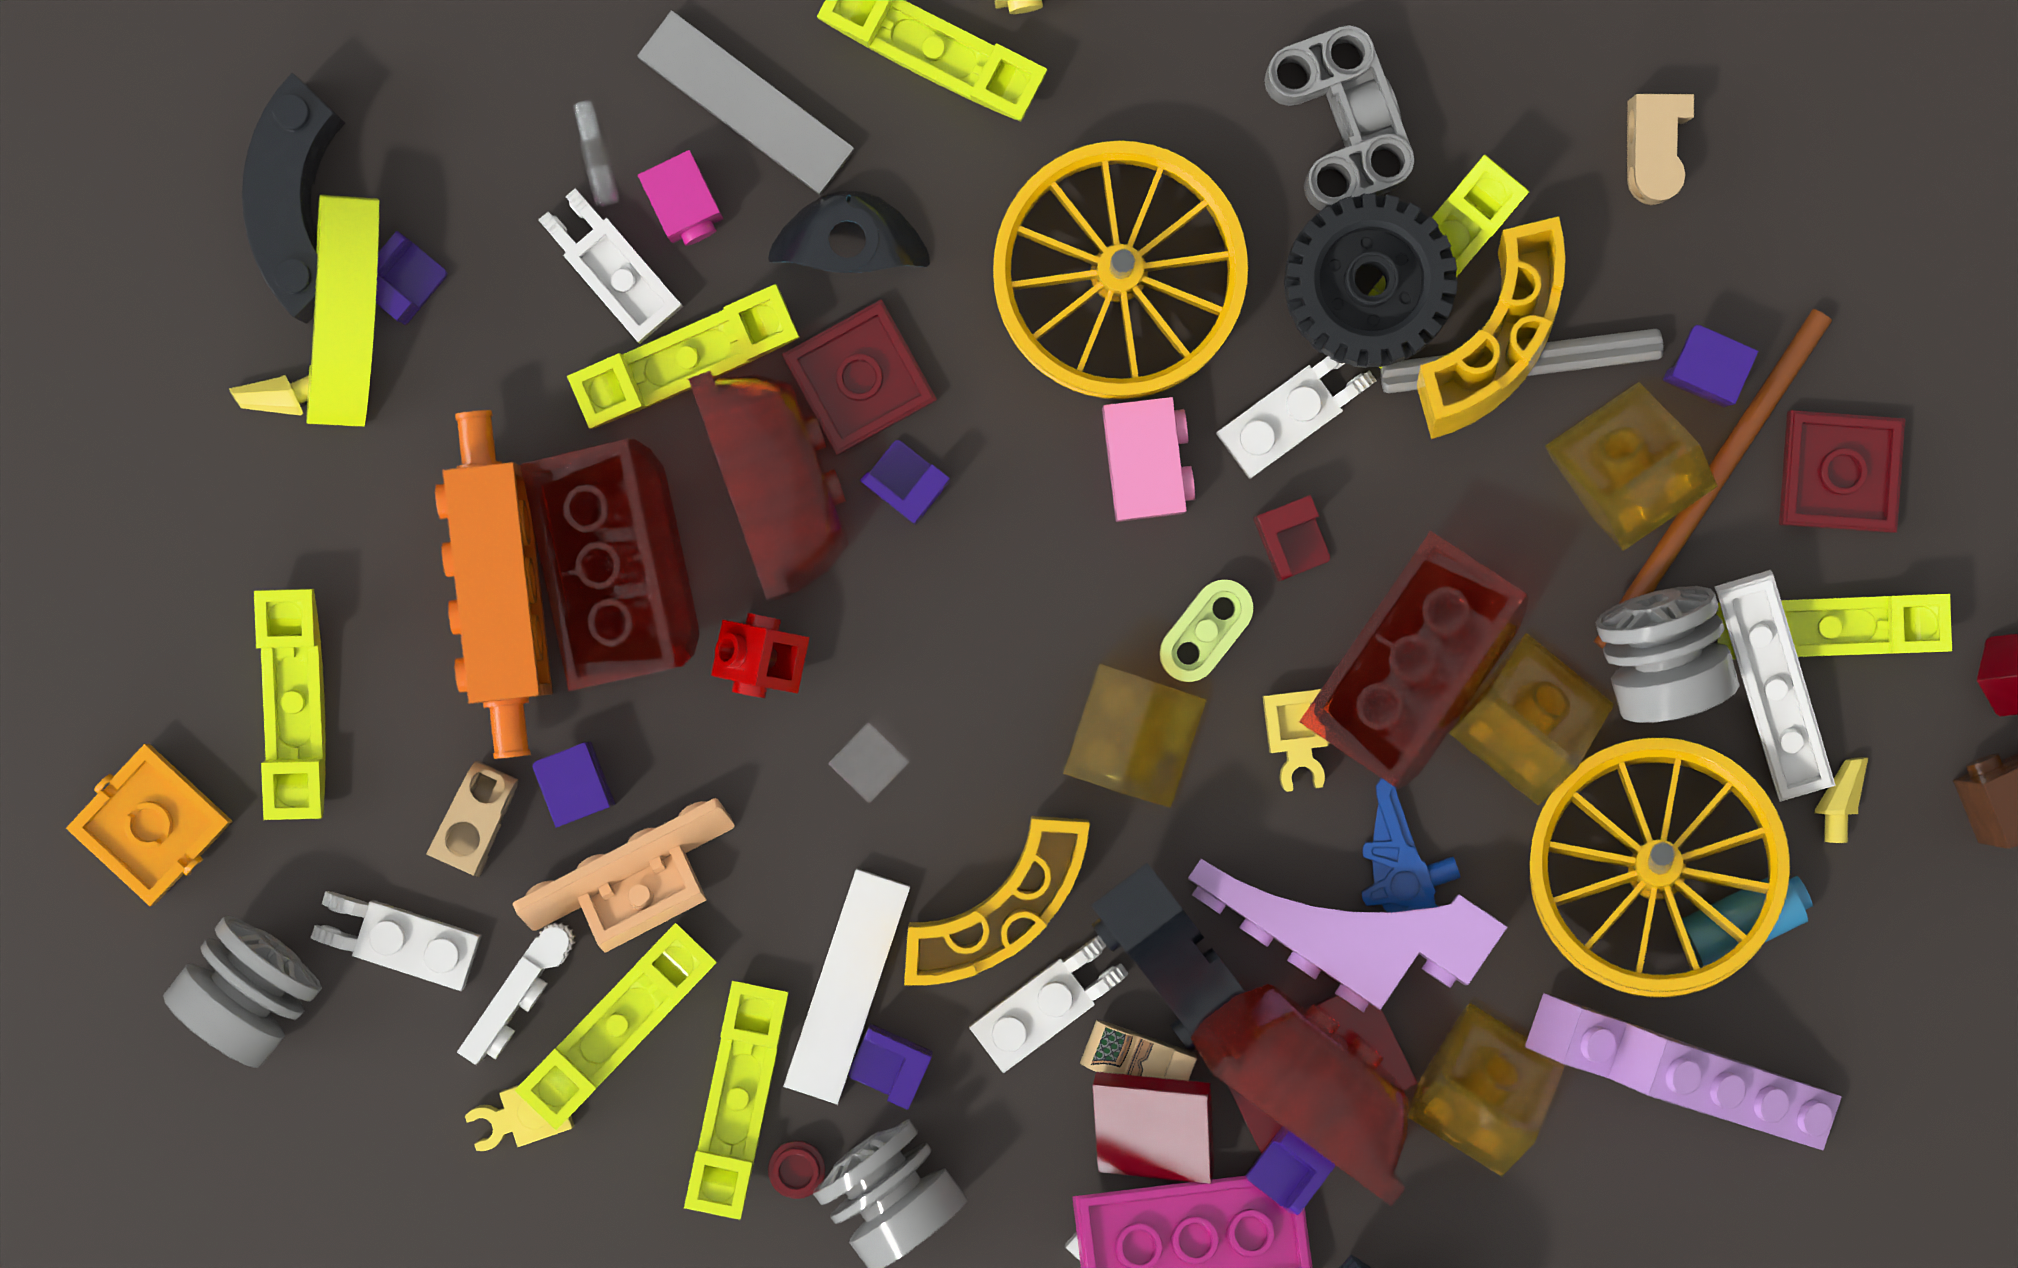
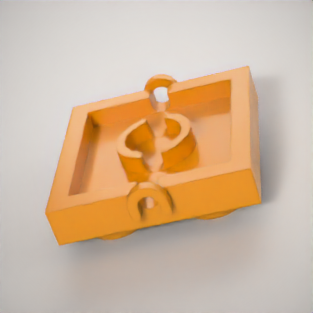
M144 744L115 776L108 774L97 784L94 791L98 794L66 829L149 906H153L183 874L189 876L192 873L191 870L204 860L201 855L233 821L151 744Z

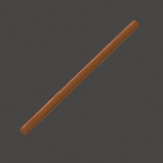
M1812 309L1618 604L1634 597L1654 592L1831 324L1832 320L1827 315ZM1599 634L1593 641L1602 649L1607 643L1601 640Z

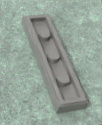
M672 10L637 55L642 62L820 196L855 151L846 141Z

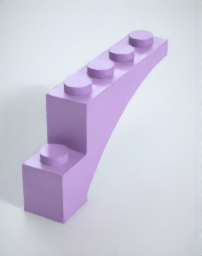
M1202 859L1188 877L1191 882L1197 885L1192 896L1218 914H1221L1225 906L1231 908L1245 918L1239 927L1267 947L1273 938L1293 951L1287 959L1288 962L1315 980L1321 971L1340 983L1335 994L1363 1013L1369 1004L1381 1010L1418 954L1427 959L1422 969L1447 987L1451 988L1456 980L1463 985H1468L1507 928L1459 894L1455 896L1451 904L1435 908L1395 913L1348 912L1309 906L1271 895L1234 879Z
M1543 993L1525 1045L1526 1048L1562 1064L1607 1077L1648 1096L1820 1150H1824L1842 1096L1734 1060Z

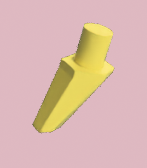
M286 375L274 379L229 388L240 408L302 415L303 412L300 404L308 400L309 376L289 383Z
M1868 757L1846 759L1834 777L1836 786L1829 787L1817 805L1815 813L1825 814L1824 842L1848 843V815L1858 814Z

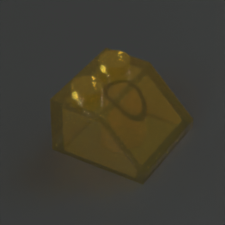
M1640 382L1545 445L1549 455L1592 518L1622 551L1718 487L1700 443Z
M1525 633L1472 697L1449 734L1504 777L1514 788L1521 791L1539 806L1577 770L1612 710L1614 703L1529 634Z
M1098 664L1062 770L1063 774L1171 808L1206 699Z
M1469 1003L1422 1075L1405 1116L1502 1177L1535 1143L1565 1064L1526 1048V1037L1472 1003Z

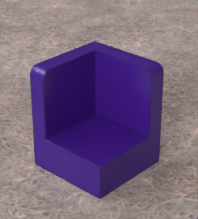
M396 231L378 252L376 304L394 319L407 325L445 280L447 271L406 236Z
M1696 325L1691 328L1675 366L1667 369L1663 381L1721 407H1727L1736 404L1758 351L1701 325Z
M896 440L869 473L866 472L860 481L911 523L916 525L949 484L950 478L933 464L930 465L902 441Z
M591 741L576 745L533 763V770L556 828L616 805Z
M870 1023L848 1074L851 1079L887 1094V1101L908 1110L932 1058L933 1051Z
M1285 1122L1248 1171L1246 1178L1286 1211L1299 1215L1340 1159L1298 1126Z

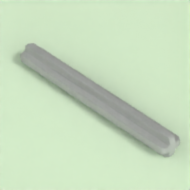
M1648 329L1547 342L1537 363L1528 376L1657 360L1663 357L1664 345L1662 335L1658 329ZM1446 355L1403 360L1383 366L1380 369V377L1384 392L1396 393L1418 390L1417 380L1420 365L1435 361Z

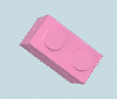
M1173 397L1104 405L1102 412L1116 522L1177 515L1187 512L1185 501L1195 500V487L1192 467H1181L1178 444L1188 443L1185 410H1174Z

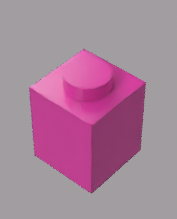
M690 150L638 174L658 219L672 243L682 239L685 246H689L716 232L713 224L724 218Z

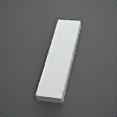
M1768 570L1715 586L1779 801L1836 786L1772 571Z
M856 868L783 1087L838 1105L911 886Z

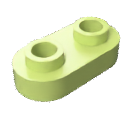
M1217 580L1206 585L1166 634L1160 645L1159 656L1164 670L1171 677L1184 682H1194L1203 679L1214 669L1244 631L1252 618L1253 602L1250 594L1241 584L1232 580ZM1220 597L1229 599L1234 606L1232 616L1226 620L1217 618L1212 610L1214 602ZM1185 642H1191L1196 645L1199 652L1197 660L1189 665L1183 664L1177 657L1179 646Z

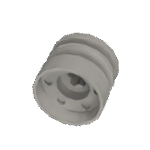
M1700 586L1676 587L1644 594L1613 606L1602 613L1595 622L1599 637L1603 642H1607L1603 648L1606 660L1610 664L1622 666L1615 671L1611 677V682L1620 714L1625 720L1644 723L1679 719L1719 705L1736 693L1739 688V682L1731 652L1726 645L1713 642L1723 633L1724 625L1719 616L1715 615L1719 606L1716 595L1711 588Z
M225 916L215 927L216 935L222 942L210 938L205 940L200 947L202 954L215 971L213 972L195 964L186 965L163 994V998L174 1015L208 1044L244 1065L259 1068L285 1037L282 1027L270 1014L271 1011L280 1016L296 1020L304 1012L302 1003L297 998L309 1002L316 997L322 986L315 975L301 962L300 958L280 940L240 919Z
M909 1119L891 1129L877 1132L862 1141L833 1165V1169L827 1178L813 1191V1195L821 1205L829 1203L843 1193L848 1196L830 1215L835 1224L848 1220L859 1213L863 1216L865 1222L854 1232L849 1243L868 1268H884L898 1260L947 1223L968 1201L967 1196L946 1168L934 1171L922 1178L917 1174L916 1170L928 1158L932 1150L927 1142L918 1145L904 1155L900 1150L918 1133V1130Z

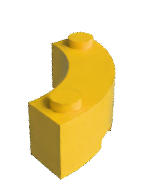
M1559 216L1502 231L1498 249L1502 279L1501 294L1491 318L1482 330H1479L1460 348L1440 359L1420 365L1417 389L1431 439L1455 432L1493 411L1522 384L1537 363L1548 341L1564 283L1565 248Z
M1031 816L1029 833L1021 857L1012 873L991 896L972 909L954 917L930 922H910L908 926L904 985H933L972 977L1014 956L1031 943L1047 927V924L1060 909L1073 888L1087 846L1089 820Z

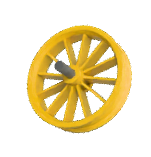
M1134 141L1100 142L1080 147L1054 159L1032 176L1018 192L1003 218L997 236L993 267L994 289L1000 315L1011 339L1020 352L1040 372L1056 383L1085 395L1107 399L1139 398L1162 392L1185 381L1200 370L1220 349L1232 331L1244 301L1248 276L1247 249L1238 217L1230 202L1216 183L1199 167L1184 157L1155 145ZM1109 165H1135L1157 171L1127 245L1120 244ZM1101 166L1112 239V245L1108 247L1105 246L1058 186V183L1065 178ZM1163 173L1184 185L1201 203L1141 250L1137 251L1133 248V245ZM1051 190L1093 243L1099 251L1096 256L1022 227L1032 207L1047 191ZM1203 210H1208L1219 229L1225 252L1145 262L1144 256ZM1017 235L1092 265L1091 270L1011 281V259ZM1227 261V288L1222 307L1147 277L1149 271ZM1091 280L1093 287L1034 334L1030 332L1019 312L1013 293L1014 290ZM1144 286L1218 315L1216 323L1208 336L1191 353H1189L1142 293ZM1098 293L1105 301L1078 368L1075 369L1054 357L1037 340ZM1133 298L1137 299L1183 358L1178 363L1162 371L1138 377L1128 301ZM1111 301L1121 303L1131 378H1105L1083 372Z
M1644 738L1615 744L1595 753L1573 768L1560 781L1546 801L1536 823L1530 854V885L1535 908L1545 931L1561 954L1577 969L1595 981L1617 991L1645 997H1674L1695 993L1720 983L1741 969L1761 948L1775 926L1785 902L1790 873L1788 844L1782 822L1768 795L1757 781L1741 766L1719 752L1697 743L1672 738ZM1642 763L1674 764L1660 840H1653L1626 766ZM1681 765L1705 773L1719 781L1724 787L1677 841L1672 844L1666 840ZM1618 770L1644 845L1640 846L1579 793L1598 778ZM1730 791L1749 810L1759 828L1681 854L1679 851ZM1572 801L1630 850L1633 855L1629 857L1552 842L1551 839L1559 819ZM1763 838L1768 860V883L1686 868V863ZM1548 852L1628 867V873L1553 897L1548 877ZM1685 878L1766 894L1759 917L1747 935L1744 934L1684 883ZM1630 882L1634 890L1591 939L1583 945L1568 928L1557 906ZM1677 892L1681 893L1739 942V944L1722 958L1699 968L1673 895ZM1641 895L1648 898L1649 901L1636 971L1634 972L1607 962L1593 953L1591 949L1634 900ZM1665 899L1691 969L1689 972L1671 975L1642 973L1655 900Z

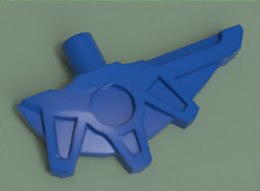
M1385 772L1376 784L1378 807L1373 841L1365 842L1362 848L1363 857L1372 860L1374 884L1362 891V899L1366 906L1381 904L1387 913L1439 907L1434 900V894L1436 893L1434 887L1461 878L1454 856L1426 865L1425 860L1420 859L1390 772Z

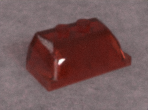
M711 371L688 378L766 598L775 601L797 593L828 572L848 546V536L837 508V504L845 502L846 498L836 470L824 472L817 451L826 448L827 445L816 415L805 418L796 390L791 383L757 374L717 378Z
M624 439L520 464L568 690L583 689L685 666L695 654L700 631L664 466L652 450L636 439Z
M1430 531L1299 722L1394 788L1399 789L1406 786L1424 769L1518 632L1527 609L1529 599L1527 593Z
M1270 984L1236 995L1202 1022L1190 1038L1214 1075L1390 1206L1393 1205L1406 1189L1395 1174V1170L1407 1139L1409 1098L1397 1079L1380 1066L1384 1057L1359 1037H1356L1352 1043H1349L1336 1033L1341 1025L1319 1006L1313 1004L1307 1011Z

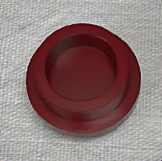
M790 1141L778 1147L771 1156L768 1165L769 1180L774 1189L781 1195L792 1199L805 1198L812 1195L815 1188L824 1180L825 1162L819 1150L810 1143Z

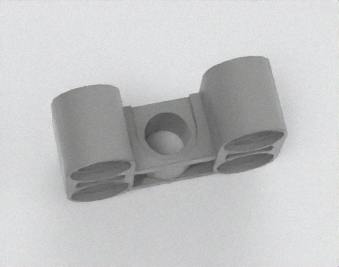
M1339 27L1287 46L1275 54L1266 70L1264 79L1265 87L1270 97L1279 104L1291 106L1326 94L1345 145L1344 149L1318 159L1306 175L1304 191L1309 203L1321 211L1328 205L1330 206L1340 199L1349 196L1356 197L1370 193H1376L1377 196H1380L1399 187L1413 169L1414 155L1402 124L1401 113L1395 94L1383 73L1369 35L1358 27ZM1340 43L1351 44L1360 54V65L1348 70L1340 68L1332 60V47ZM1284 63L1300 65L1306 72L1307 84L1300 89L1286 88L1278 79V67ZM1377 150H1388L1395 154L1400 164L1399 174L1388 178L1378 175L1371 165L1372 153ZM1328 169L1341 173L1346 180L1347 188L1345 194L1340 197H1329L1323 194L1317 185L1318 173Z

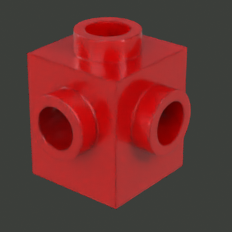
M747 613L745 624L722 619L719 638L715 647V658L711 676L734 681L732 692L766 698L767 688L798 694L810 637L779 631L781 619Z

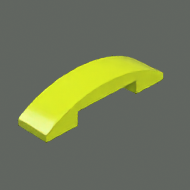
M825 0L817 15L819 20L904 68L973 102L1020 122L1023 120L1047 73V69L997 43L994 46L905 0Z
M1484 154L1432 216L1439 225L1438 228L1443 236L1446 235L1451 244L1450 249L1457 265L1456 277L1529 193L1525 186L1486 154ZM1384 276L1368 293V296H1376L1384 292L1386 286Z
M320 195L316 248L318 260L312 361L309 366L307 424L365 427L372 364L377 288L379 199L332 195Z
M774 284L723 307L724 310L625 354L618 353L568 375L567 378L589 429L615 421L702 385L800 338L778 285Z
M314 589L255 590L256 648H261L266 760L261 763L264 820L321 819L324 812L325 697L321 639Z
M1950 594L1781 600L1797 657L1952 651ZM1718 603L1719 608L1716 611V615L1723 621L1724 631L1717 639V643L1726 645L1731 652L1732 659H1736L1720 603Z
M675 923L515 1089V1092L547 1123L557 1130L717 962Z
M732 981L698 1150L695 1153L684 1208L741 1220L765 1114L789 992Z

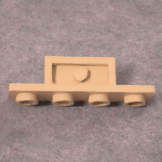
M717 798L707 802L693 803L685 807L679 813V816L657 828H646L630 837L628 843L607 854H597L588 857L578 865L576 870L555 881L550 880L536 884L527 891L526 896L513 903L514 909L528 927L536 931L582 908L598 946L606 953L706 901L707 899L686 853L730 831L735 825L731 816Z

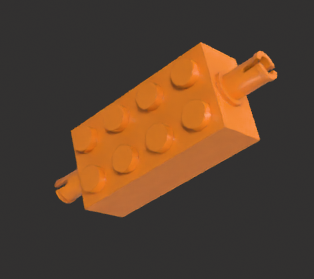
M479 410L455 414L458 424L462 465L457 466V469L443 470L444 484L436 485L435 496L439 518H448L451 542L442 543V559L446 577L454 576L457 599L449 600L448 611L452 634H461L464 657L455 659L457 687L460 693L468 692L469 703L483 702V708L489 707L494 744L493 757L494 759L531 755L528 748L524 703H529V697L551 695L553 691L528 468L513 462L502 463V461H496L491 419L493 417L492 411Z

